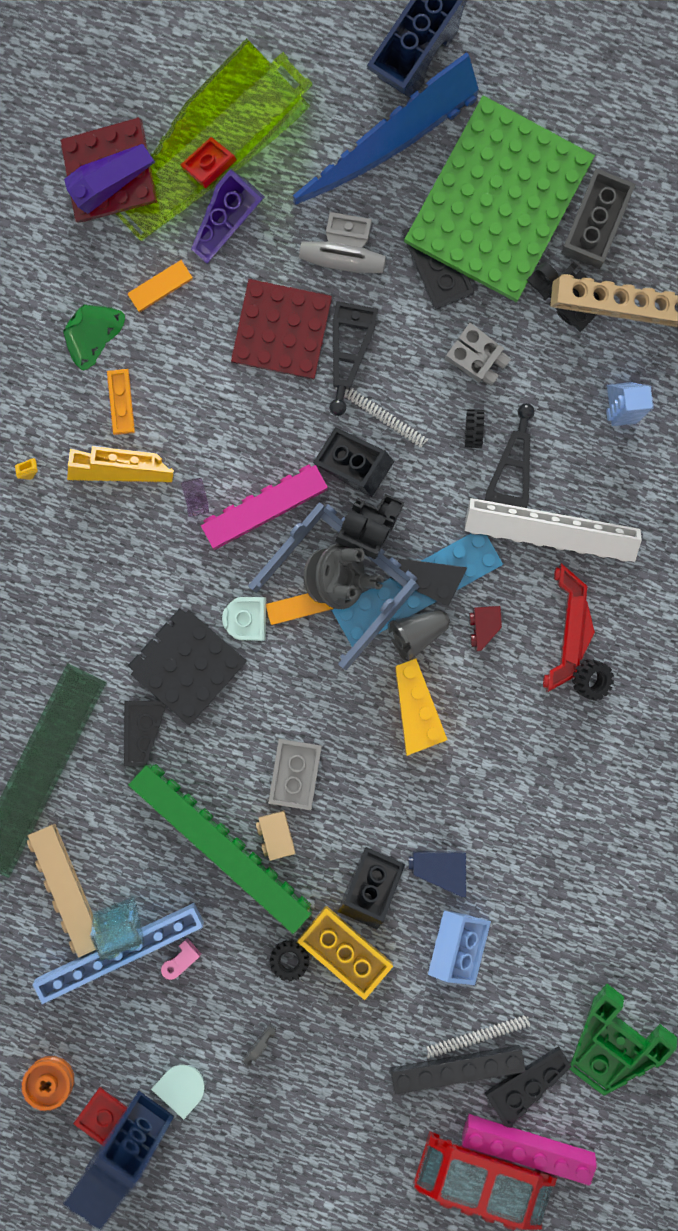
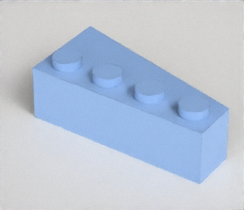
M633 382L607 385L610 408H607L606 413L607 420L611 421L612 426L637 424L653 409L651 386Z

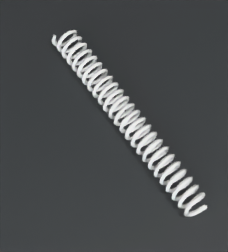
M352 388L349 394H347L348 389H346L344 398L348 397V400L351 399V402L355 401V405L362 406V410L369 411V414H372L373 417L376 416V419L380 418L383 424L387 423V426L394 428V431L398 429L397 432H401L400 429L403 422L397 427L400 419L396 421L394 427L393 424L396 417L392 419V423H389L393 416L391 414L387 422L386 419L389 412L382 418L386 410H383L379 416L382 407H380L375 414L378 405H376L372 411L375 402L368 409L371 400L365 406L368 398L361 404L364 395L358 401L361 393L354 399L357 391L353 393V397H350L354 389ZM405 424V425L403 426V428H402L403 430H402V432H401V436H403V435L405 434V436H404L405 438L408 437L407 434H408V432H409V430H410V426H409V427L406 429V431L404 432V430H405L407 424ZM414 429L410 431V435L408 437V440L412 439V443L415 442L414 439L418 433L417 431H415V433L411 437ZM421 433L418 434L415 445L419 444V448L422 447V442L425 436H422L418 442Z
M523 1015L522 1018L518 1017V1020L514 1018V1022L511 1019L510 1023L506 1020V1025L508 1024L513 1033V1027L515 1031L518 1030L517 1025L520 1030L522 1029L521 1024H519L520 1021L524 1028H526V1024L530 1027V1022ZM502 1022L501 1025L499 1023L497 1026L493 1025V1028L489 1026V1030L485 1027L486 1034L481 1028V1033L477 1030L476 1033L473 1031L472 1035L471 1033H468V1036L464 1034V1038L460 1035L461 1042L456 1036V1041L454 1038L451 1039L454 1042L453 1045L448 1039L449 1047L446 1041H443L446 1048L439 1042V1046L435 1043V1050L431 1044L432 1052L429 1046L426 1047L429 1051L427 1058L430 1059V1055L434 1058V1053L438 1057V1051L442 1055L443 1052L446 1054L447 1050L451 1052V1048L453 1051H455V1047L459 1050V1045L463 1049V1043L465 1047L468 1044L471 1046L472 1042L476 1044V1040L480 1043V1038L483 1042L484 1037L488 1041V1035L490 1039L493 1038L492 1033L495 1038L497 1034L501 1036V1032L505 1035V1030L509 1034V1029Z

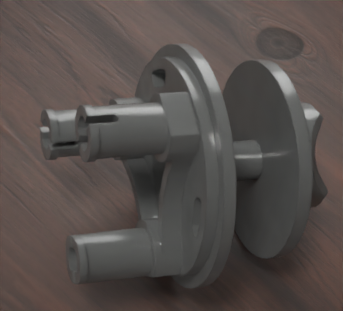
M334 544L327 549H319L313 552L305 564L303 575L304 585L309 596L314 601L326 603L334 609L351 607L359 599L362 591L368 588L381 589L383 585L378 583H383V578L380 575L369 576L365 573L363 565L365 553L363 549H351L342 544Z

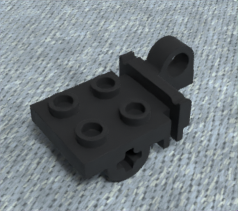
M544 262L527 281L546 301L549 297L551 298L553 281L560 276H558L557 271L550 264ZM572 262L561 274L572 275L574 279L580 280L588 278L581 271L577 274L573 272L578 267L575 262ZM573 289V294L579 297V292ZM594 292V298L599 301V295ZM555 308L558 316L568 325H573L579 332L597 315Z
M385 494L378 508L357 497L352 510H349L335 542L351 549H363L366 556L376 559L395 525L404 502Z

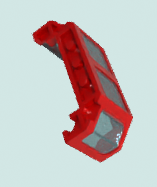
M429 1131L413 1181L417 1192L438 1201L442 1207L451 1209L453 1206L461 1209L460 1211L466 1215L473 1216V1214L482 1216V1219L487 1222H501L503 1226L511 1230H516V1228L522 1230L542 1229V1220L552 1187H555L557 1181L556 1175L541 1172L537 1169L532 1170L453 1144L451 1140L439 1138L440 1134Z

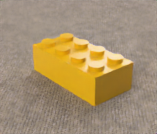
M327 905L297 941L364 1000L393 967V962Z

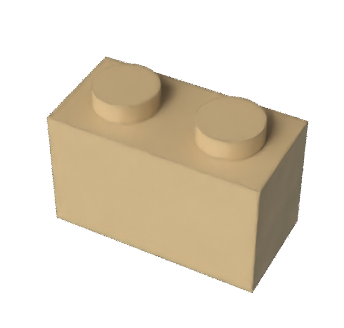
M285 810L258 818L259 822L256 823L259 836L263 835L265 843L261 845L265 857L269 856L271 861L296 853Z

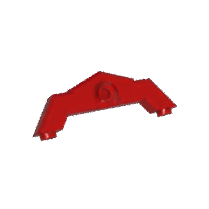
M562 563L559 568H555L554 580H557L558 586L567 593L560 665L549 670L548 675H544L543 687L547 688L546 692L574 678L573 673L577 672L576 667L580 665V661L595 633L588 602L586 601L588 586Z

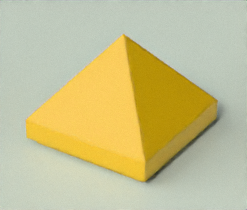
M35 458L15 465L18 479L31 480L38 472Z

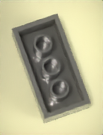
M596 168L560 254L600 269L606 259L636 184Z

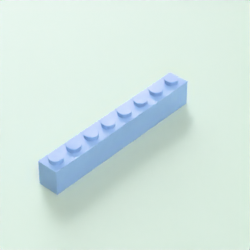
M194 902L108 943L100 949L37 977L32 985L41 1003L44 1004L203 928L204 921Z

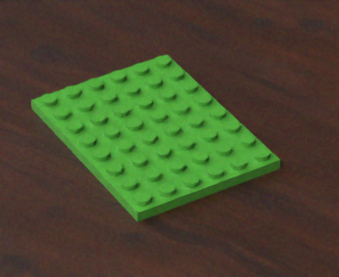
M483 95L407 233L404 242L517 303L528 282L527 279L532 275L595 155Z

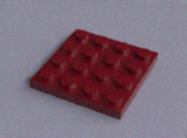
M139 117L60 139L67 176L82 165L143 144L147 149L143 122ZM151 166L89 214L78 208L71 197L75 222H86L157 203Z
M248 279L231 363L315 380L332 296Z

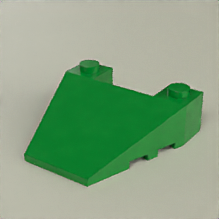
M606 984L593 998L570 1064L571 1068L569 1069L603 1096L626 1085L629 1080L644 1075L646 1071L653 1067L657 1068L663 1065L677 1050V1037L661 1024L647 1038H644L618 1018V1013L623 1009L624 996L609 984Z

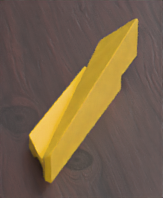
M92 446L91 454L70 449L67 480L172 482L174 470L172 468L168 469L162 463V458L155 453Z

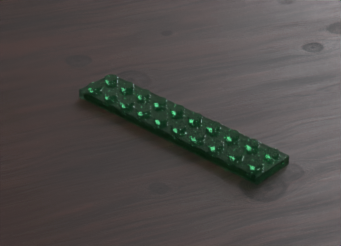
M67 663L0 797V874L7 878H10L27 844V840H29L28 835L32 834L107 683Z

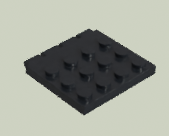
M179 608L169 619L175 624L174 627L166 622L155 634L160 642L157 643L154 639H151L140 651L146 658L142 659L137 654L127 666L133 671L131 673L132 677L190 726L244 666L247 660L191 611L188 610L185 613Z

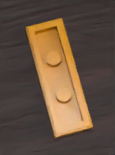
M180 260L127 294L140 313L193 280V277L183 261Z
M129 369L107 371L113 435L135 433Z
M308 593L266 604L271 625L333 609L326 603L314 601Z

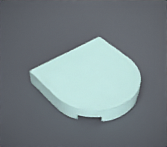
M239 597L227 605L223 611L222 622L226 631L233 638L238 640L265 641L266 597Z
M177 1065L170 1068L151 1090L182 1119H185L202 1099L205 1085L201 1073L196 1068L190 1065Z

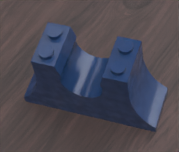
M410 0L367 64V69L375 73L377 78L411 99L410 96L419 91L424 84L429 64L439 47L442 45L448 48L458 33L461 16L468 0Z
M138 1091L85 1168L86 1171L73 1187L63 1205L72 1213L87 1221L90 1226L101 1231L124 1198L139 1181L174 1115Z

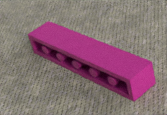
M304 466L299 470V474L293 477L288 475L280 480V484L274 487L269 485L263 488L261 494L256 497L250 495L244 498L242 504L237 507L231 505L225 508L220 516L212 515L203 520L204 524L201 527L212 548L216 550L328 491V487L317 466Z
M468 1114L462 1132L463 1147L582 1184L591 1185L597 1168L594 1152L513 1127H505L503 1124Z

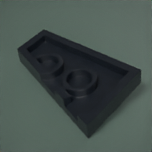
M400 558L398 560L401 564L399 569L404 573L408 570L418 578L415 582L420 587L418 590H415L416 592L447 607L468 568Z
M124 701V766H146L166 708L161 701Z

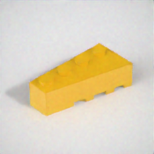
M415 658L395 666L406 756L447 741L448 739L417 659Z

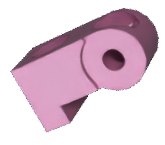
M188 938L179 945L182 951L174 958L167 959L162 965L161 973L166 979L172 980L177 978L201 956V952Z

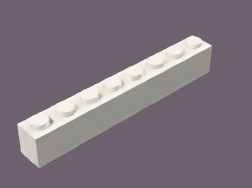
M470 498L465 519V531L472 534H484L493 538H506L515 542H528L537 546H550L558 550H572L580 554H594L602 558H616L624 562H635L642 541L641 530L638 528Z

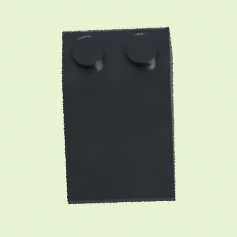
M335 427L313 463L352 488L373 497L393 465L394 460L385 450Z
M365 847L337 912L374 929H378L385 920L405 864Z

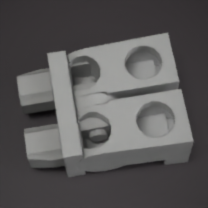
M472 323L468 324L444 358V360L450 364L452 363L480 383L482 380L490 386L493 385L499 376L490 369L493 363L504 370L511 359L502 352L504 349L502 346L498 345Z

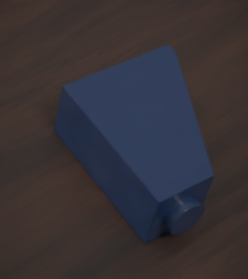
M412 851V856L408 857V869L413 870L414 876L460 897H466L465 851Z

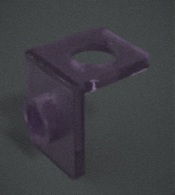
M202 478L181 482L188 517L209 513V504Z

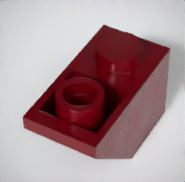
M500 606L474 607L473 613H469L470 626L474 625V634H471V647H475L476 652L482 651L502 628Z

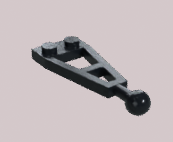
M336 301L332 333L333 387H337L335 399L329 405L330 412L335 416H341L346 411V403L344 402L346 389H351L374 334L378 308ZM339 325L367 330L357 355L339 352ZM339 361L354 363L347 380L339 379Z
M524 403L519 406L517 412L520 417L518 431L513 430L487 488L484 501L527 508L530 434L526 433L528 421L533 418L535 410L531 404ZM516 439L523 440V461L508 458ZM505 465L523 469L522 498L493 492Z

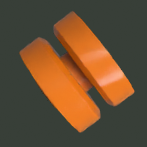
M45 1056L38 1059L27 1070L22 1080V1093L25 1100L33 1108L41 1111H49L60 1107L72 1092L75 1084L74 1072L71 1066L60 1057Z

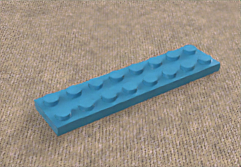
M472 533L422 560V562L468 567L457 590L503 565L488 536ZM389 578L380 583L383 585L381 589H369L362 593L351 607L332 610L352 647L379 617L382 605L390 598L393 600L402 590V585ZM414 591L379 633L388 629L390 621L412 616L437 601Z

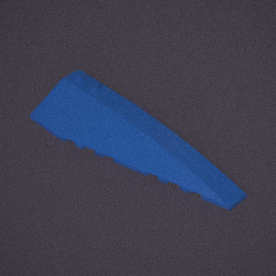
M466 52L426 82L427 87L423 92L419 93L416 91L413 93L405 107L399 105L393 110L388 121L383 119L356 142L357 146L353 151L349 152L346 150L342 153L336 165L329 164L320 174L321 178L314 177L293 195V202L297 205L364 174L412 145L446 119H454L465 105L470 107L477 100L479 88L468 53Z

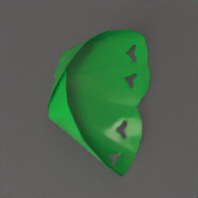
M85 304L76 310L64 328L63 334L72 361L82 371L93 366L105 348V344L119 334L124 326L125 314L111 307ZM120 314L117 321L114 315ZM108 328H114L110 331L109 334H107ZM97 347L98 349H97L96 351H94V355H93L91 349H94V348ZM81 359L88 360V362H84L83 365H81Z

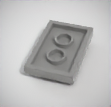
M279 739L269 804L305 810L312 809L321 745Z

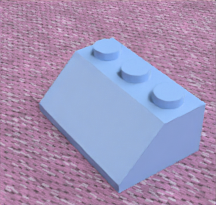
M444 910L428 975L448 983L475 985L491 921Z

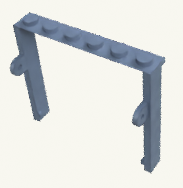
M319 502L302 523H298L293 527L290 532L291 536L248 587L257 593L320 519L324 520L339 533L345 518L339 519L336 516L337 511L329 504L324 506ZM382 548L376 559L368 558L402 585L403 588L393 600L390 598L382 605L379 617L346 655L342 654L340 656L342 660L338 665L344 670H347L411 594L420 587L415 582L418 578L408 570L404 573L399 569L401 564L393 557L387 559L383 555L385 551Z

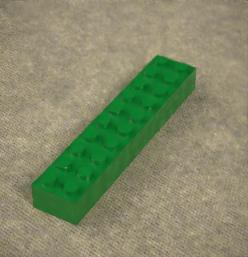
M151 764L146 765L128 786L294 934L311 915V903L303 896L297 897L294 894L295 889L287 881L282 883L277 879L279 874L269 866L266 869L261 864L262 859L255 852L250 854L244 849L246 844L238 837L233 839L228 834L230 830L221 822L216 824L212 820L214 816L206 808L201 810L195 805L198 801L189 793L184 795L180 791L181 786L174 779L168 780L163 776L165 771L157 764L153 766Z

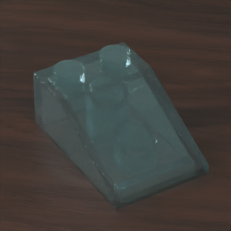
M134 897L93 913L90 937L100 960L106 958L108 960L113 959L121 952L136 950L143 944V932Z

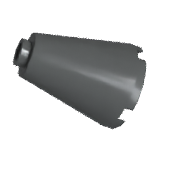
M441 610L430 611L392 620L388 623V632H393L395 639L391 640L403 659L407 657V661H410L449 628L450 619L446 612Z

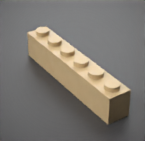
M56 824L28 835V847L31 852L36 854L38 859L35 861L39 872H43L46 878L44 881L45 888L48 893L51 892L54 901H52L56 913L60 912L63 919L61 926L63 931L70 936L71 941L69 945L74 954L77 953L79 958L105 946L102 934Z

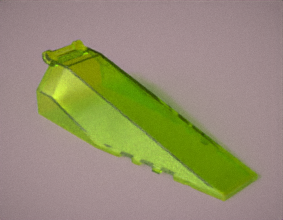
M246 38L186 101L171 123L172 126L165 136H162L154 152L150 154L155 161L151 165L157 203L124 211L144 233L141 235L120 212L116 213V215L140 241L150 236L216 187L230 169L234 172L239 170L291 126L310 107L301 95L310 89L313 84L311 80L305 78L292 65L284 52L280 53L270 63ZM280 66L299 83L296 89L277 71ZM212 137L230 151L237 161L205 189L187 174L180 164Z

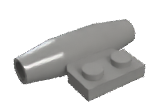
M333 212L329 214L326 228L328 242L302 241L299 251V259L321 267L353 273H383L386 263V256L363 248L369 239L372 219Z

